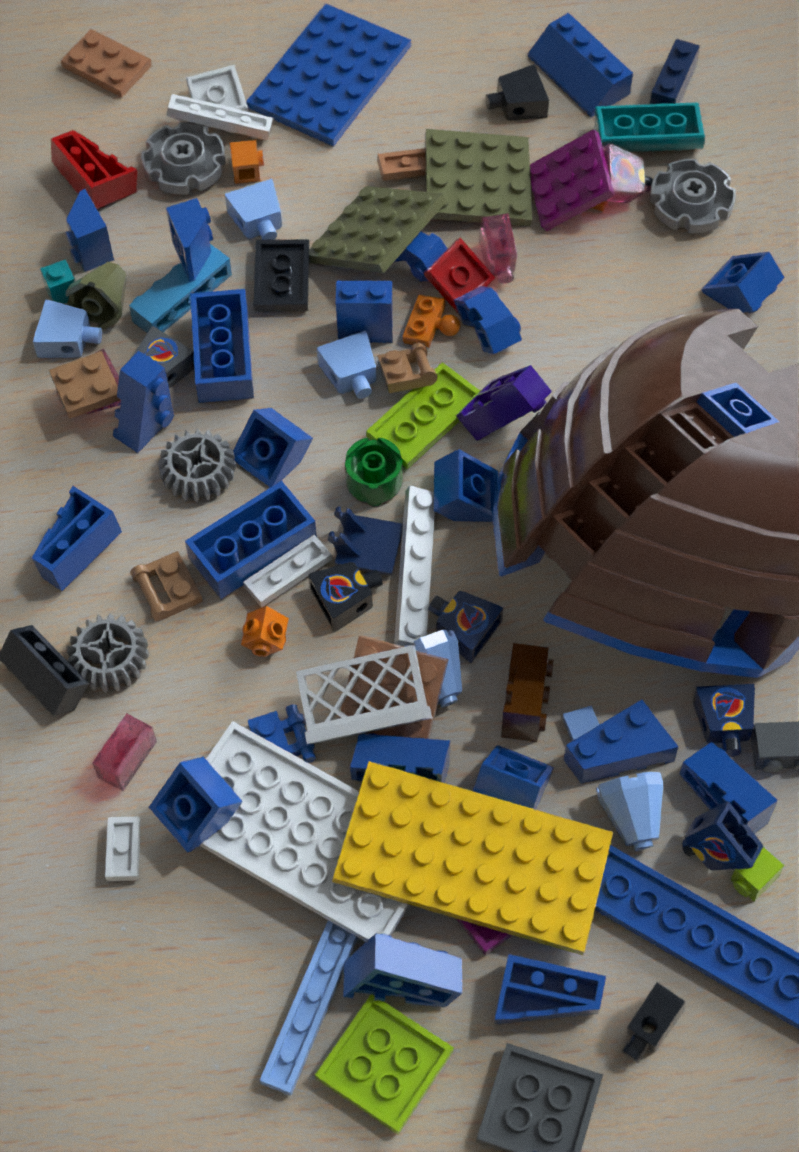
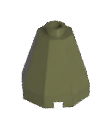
M106 262L70 284L66 290V297L69 296L67 305L85 310L90 325L91 322L99 324L97 328L105 330L119 321L123 312L126 272L119 264Z

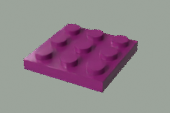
M595 129L530 164V181L541 227L546 232L615 195L600 135Z

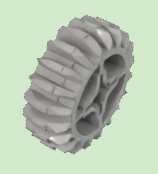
M197 428L195 434L190 435L186 430L184 437L181 438L175 434V443L167 442L166 450H161V459L158 462L160 478L167 490H172L175 497L182 494L185 502L190 497H194V500L198 502L200 497L203 496L209 501L210 494L214 493L219 496L221 493L220 488L228 489V481H233L236 469L234 452L230 449L227 440L222 441V437L219 434L212 437V433L209 430L205 434H201ZM210 454L214 456L219 462L213 461V458H210L207 455ZM175 469H181L182 473L187 474V476L180 475Z
M109 613L106 620H102V617L97 615L96 622L94 623L86 619V628L77 627L76 632L78 636H70L71 646L67 647L69 656L67 661L89 683L90 688L94 691L100 685L105 693H107L109 686H114V689L119 691V684L125 683V685L130 687V678L139 679V670L146 669L145 660L149 657L148 642L144 637L143 630L140 627L136 628L133 620L126 622L123 615L117 620L114 619L111 613ZM114 637L124 639L130 645H125L124 642H117ZM85 660L100 664L102 669L90 666Z

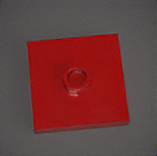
M461 237L423 273L457 313L454 299L480 286L487 287L495 279V276Z

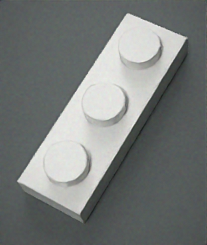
M312 535L243 582L244 588L262 608L308 577V574L317 571L330 562L332 554L315 535Z

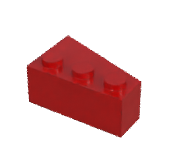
M75 130L51 138V162L78 194L83 189L87 191L96 209L137 193V169L130 166L128 168L118 162V157L113 154L108 156L99 150V145Z

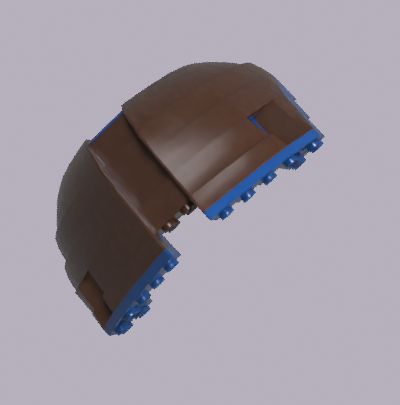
M739 309L709 310L688 316L681 314L653 323L629 337L617 347H613L595 358L571 381L563 383L552 395L542 411L538 412L516 437L499 472L492 519L500 577L540 563L546 553L572 580L566 590L561 592L545 615L544 622L631 655L702 672L758 678L790 662L799 650V364L767 372L748 355L744 349L758 326ZM724 607L733 609L724 624L718 629L726 612Z

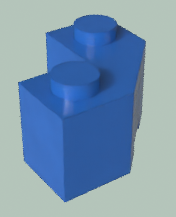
M420 231L394 262L406 261L415 278L419 279L420 282L429 281L423 273L448 248L437 235L431 233L428 236Z
M480 286L454 299L463 325L474 327L483 352L496 354L522 341L520 335L521 326L518 320L513 317V314L492 288Z

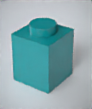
M65 259L40 268L45 289L51 301L61 304H67L69 296L66 297V290L70 284L75 282V278Z

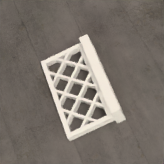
M415 645L296 671L308 730L305 732L307 744H316L432 719L430 706H427ZM408 653L410 667L405 675L392 668L391 665L398 655ZM390 657L387 663L380 660ZM375 661L384 667L375 682L362 674L368 662ZM361 664L357 670L352 667ZM340 668H347L354 673L346 688L333 680ZM388 670L402 679L393 694L380 686ZM331 671L329 676H326L322 672ZM317 674L326 680L317 695L308 689L306 676ZM411 674L413 675L414 682L409 679ZM359 677L372 685L364 700L350 692ZM405 683L415 688L417 702L407 704L397 697ZM330 684L343 692L335 706L321 698ZM376 689L390 697L385 707L381 710H377L368 704ZM347 696L361 704L356 713L349 717L339 710ZM394 701L400 704L399 706L391 707ZM319 702L330 709L331 712L325 722L315 724L313 710ZM364 708H367L371 711L367 713H362ZM336 714L341 717L340 719L332 720Z

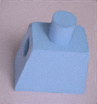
M272 179L225 194L227 212L246 238L251 239L261 236L262 240L276 239L277 233L275 230L282 227V219Z
M45 300L33 339L37 358H79L83 355L86 343H101L102 328L90 327L85 310Z
M366 331L317 347L318 365L339 393L344 394L354 390L359 399L366 398L372 393L370 384L376 381V366Z

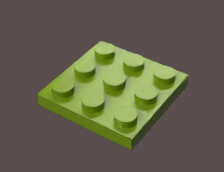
M371 994L315 1074V1079L399 1135L451 1057L454 1047L386 1002L374 1000V995Z

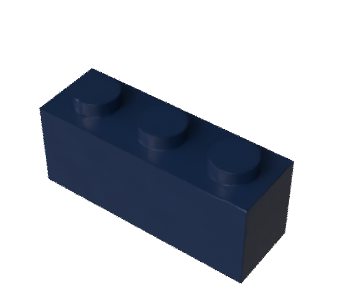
M675 39L651 92L650 104L681 103L697 67L700 45Z

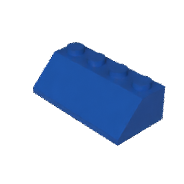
M570 13L549 23L528 52V57L590 117L595 116V107L612 106L631 93L633 72Z

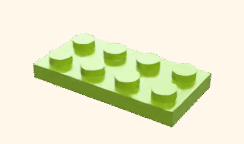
M443 362L434 369L437 374L436 383L412 389L366 430V437L370 440L384 438L394 443L400 450L402 465L407 469L460 422L456 414L480 392L478 388Z

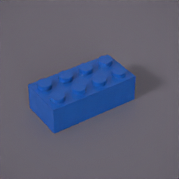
M245 289L190 293L195 385L198 402L206 403L254 398L249 319Z
M280 481L185 540L189 560L219 598L222 599L243 586L245 580L312 535L317 537L316 523L283 481Z

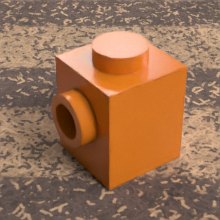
M256 140L231 142L230 148L235 184L261 181L259 166H264L262 150L257 151Z

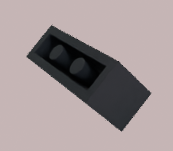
M33 625L10 630L0 650V661L53 716L75 710L89 683Z

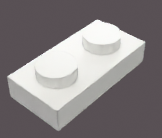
M139 816L108 817L106 881L139 880L141 829Z

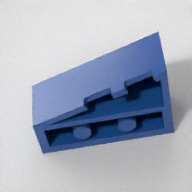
M138 351L119 372L117 397L121 399L120 409L115 410V417L119 419L118 428L113 430V437L136 453H139L163 427H167L174 417L165 368Z
M72 486L70 489V497L65 506L60 507L57 512L58 519L52 529L48 528L32 556L41 577L61 591L122 532L112 510L75 486Z
M641 699L568 743L565 747L564 761L579 782L583 784L617 776L620 772L637 769L638 771L646 769L649 765L675 762L678 745Z
M359 734L350 765L351 780L362 782L368 762L370 761L445 783L450 761V740Z
M713 742L707 744L682 763L679 774L710 810L725 802H730L754 834L769 823L778 800Z
M375 933L344 962L343 997L354 998L355 993L374 994V1000L385 1001V996L405 997L406 1004L447 1007L462 994V958L449 955L445 951H436L422 947L418 943L394 939L387 934Z
M508 954L495 1015V1025L598 1014L606 976Z

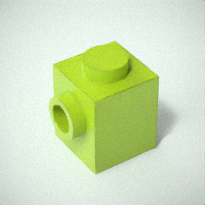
M763 847L753 867L749 869H735L731 881L738 893L744 897H750L755 902L780 876L785 865Z

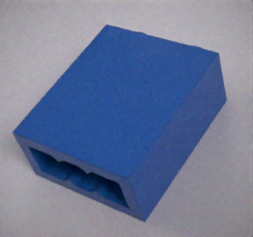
M336 281L338 340L366 331L369 343H393L392 281Z

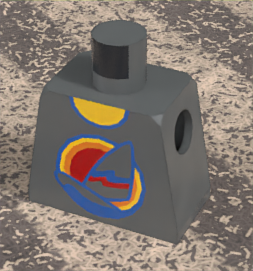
M154 326L148 331L132 355L133 357L140 351L163 366L166 371L169 389L194 370V351Z

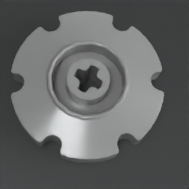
M179 122L177 127L171 128L166 125L156 130L146 140L147 150L141 153L143 170L147 179L151 183L158 182L160 190L178 195L189 194V191L194 188L199 191L207 189L222 175L221 165L226 164L224 145L218 134H209L207 126L192 122Z
M683 159L668 164L667 172L659 171L656 174L651 185L650 203L655 204L654 214L666 226L674 230L684 227L688 230V233L693 234L705 233L718 228L719 220L727 221L734 208L736 190L730 188L731 178L719 166L710 162L706 165H701L697 162V159Z

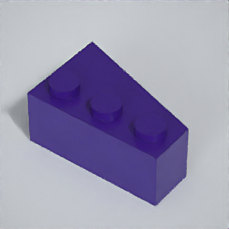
M529 365L491 380L456 414V417L475 440L478 441L531 411L533 413L539 411L547 403L545 398L552 390L535 369Z

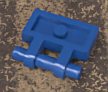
M296 704L285 708L288 718L280 721L277 711L247 720L251 732L294 756L302 755L303 760L307 763L313 762L316 759L313 751L315 745L307 744L306 720L304 715L299 713ZM293 731L297 741L289 745L285 733Z

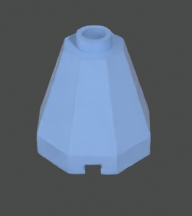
M441 630L415 640V649L417 651L449 659L438 704H440L441 708L456 703L458 701L457 696L462 693L458 640L454 631L449 630L447 633V630Z
M643 772L638 773L637 777L634 778L624 776L599 784L596 788L598 801L626 846H634L635 850L653 847L652 841L659 838L663 794L661 773Z

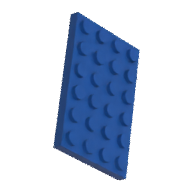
M325 3L247 99V107L334 147L410 49L411 39Z

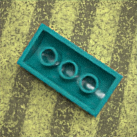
M698 102L595 107V130L600 135L604 153L698 150L704 147L705 133Z

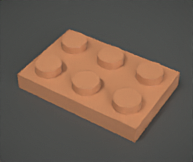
M90 29L60 60L64 69L121 98L152 67L150 58L93 29Z

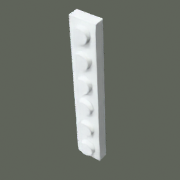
M409 486L405 490L394 638V644L400 646L415 645V640L427 636L435 517L434 492L414 486Z

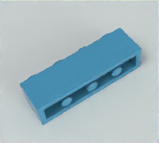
M210 244L211 254L195 281L189 282L182 264H176L162 279L155 281L151 288L132 301L129 305L132 322L146 333H148L152 326L165 332L191 310L190 293L212 292L232 275L230 258Z

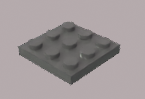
M507 1043L476 1142L504 1152H532L533 1150L537 1152H581L603 1074Z

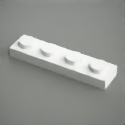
M175 94L171 96L166 115L178 121H188L222 129L228 133H239L254 139L268 140L273 120L272 117Z

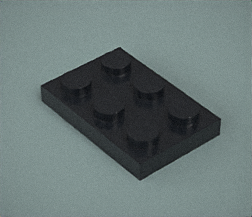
M309 239L256 240L254 311H308Z

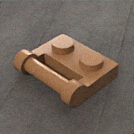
M415 343L407 350H393L386 354L377 355L378 364L389 393L426 387L436 383L437 374L430 367L427 359L428 352L424 344ZM417 362L421 372L413 374L409 363Z
M178 551L149 564L137 565L130 571L133 580L138 582L151 607L150 614L154 621H161L203 602L202 596ZM157 576L170 601L169 603H161L149 579L150 577Z

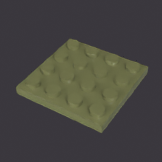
M426 129L425 192L442 193L446 200V203L432 219L531 226L529 138Z
M366 186L359 192V195L353 202L344 208L343 213L328 226L324 234L313 242L312 247L309 249V263L384 273L442 208L446 200L442 193Z

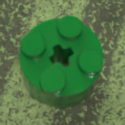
M364 438L355 442L348 449L345 459L346 485L349 492L356 499L373 507L392 499L399 492L403 483L402 458L398 447L384 438H378V440Z

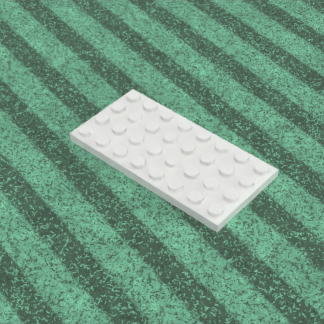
M232 721L206 760L243 802L229 822L199 846L365 942L375 933L391 936L409 904L332 882L359 791Z

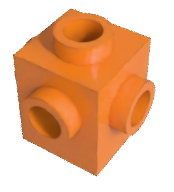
M268 606L247 613L246 622L243 625L241 645L252 650L253 654L260 657H267L270 654L283 650L289 618Z

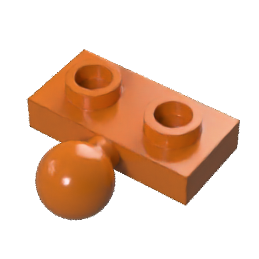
M418 295L402 336L403 342L410 345L422 343L425 347L430 348L437 329H440L446 336H454L460 331L461 322L457 316L452 314L441 318L446 306L444 298Z

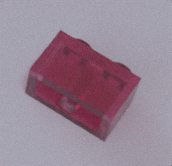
M126 713L92 762L97 778L124 791L157 743L153 727Z

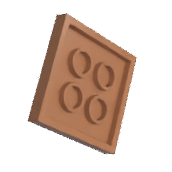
M361 635L358 637L354 658L402 648L403 646ZM416 650L427 706H430L432 719L367 733L429 739L449 659ZM408 653L398 655L391 665L392 668L405 675L410 667ZM390 657L380 660L387 663ZM375 661L368 662L362 674L375 682L384 667ZM361 664L352 667L357 670ZM388 670L380 686L393 694L402 679ZM350 671V674H349V679H348L347 685L349 684V682L351 681L352 677L354 676V673H352L351 671ZM411 674L409 679L414 682L413 675ZM359 677L350 692L364 700L372 685ZM405 683L397 697L407 704L417 702L415 688ZM376 689L368 704L377 710H381L385 707L390 697ZM347 696L342 704L341 712L348 717L353 716L361 704ZM394 701L391 707L399 706L400 704ZM364 708L362 713H367L371 711L367 708Z

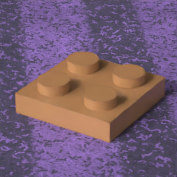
M102 351L49 370L69 419L121 400L117 397L118 386Z

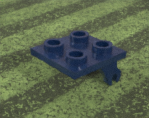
M340 506L336 507L334 516L340 519L344 530L343 533H340L339 537H336L333 531L329 532L328 541L334 545L337 552L335 566L354 562L360 571L371 572L376 569L379 574L392 576L402 536L403 523L357 516L349 508H346V512H342Z

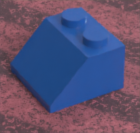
M83 189L79 192L66 218L69 231H66L65 235L70 246L73 247L69 251L74 263H80L83 270L87 272L106 262L113 261L114 257L107 226L87 191Z
M198 198L166 207L172 244L189 282L195 281L210 256V241L213 240L211 228L207 225L211 223L209 212L206 207H201Z
M770 252L732 256L701 290L705 295L728 309H739L741 312L753 313L761 308L762 302L768 295L777 290L778 284L785 277Z
M273 408L255 409L233 449L234 461L271 488L282 481L301 463L313 438Z
M460 449L434 461V511L452 521L493 522L492 513L498 483V470Z
M496 745L481 765L473 792L536 810L554 767Z
M204 757L180 762L149 808L188 853L225 826L243 801Z

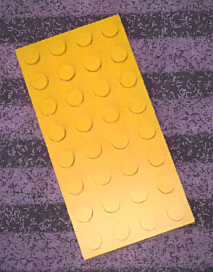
M369 761L332 882L583 955L613 832Z

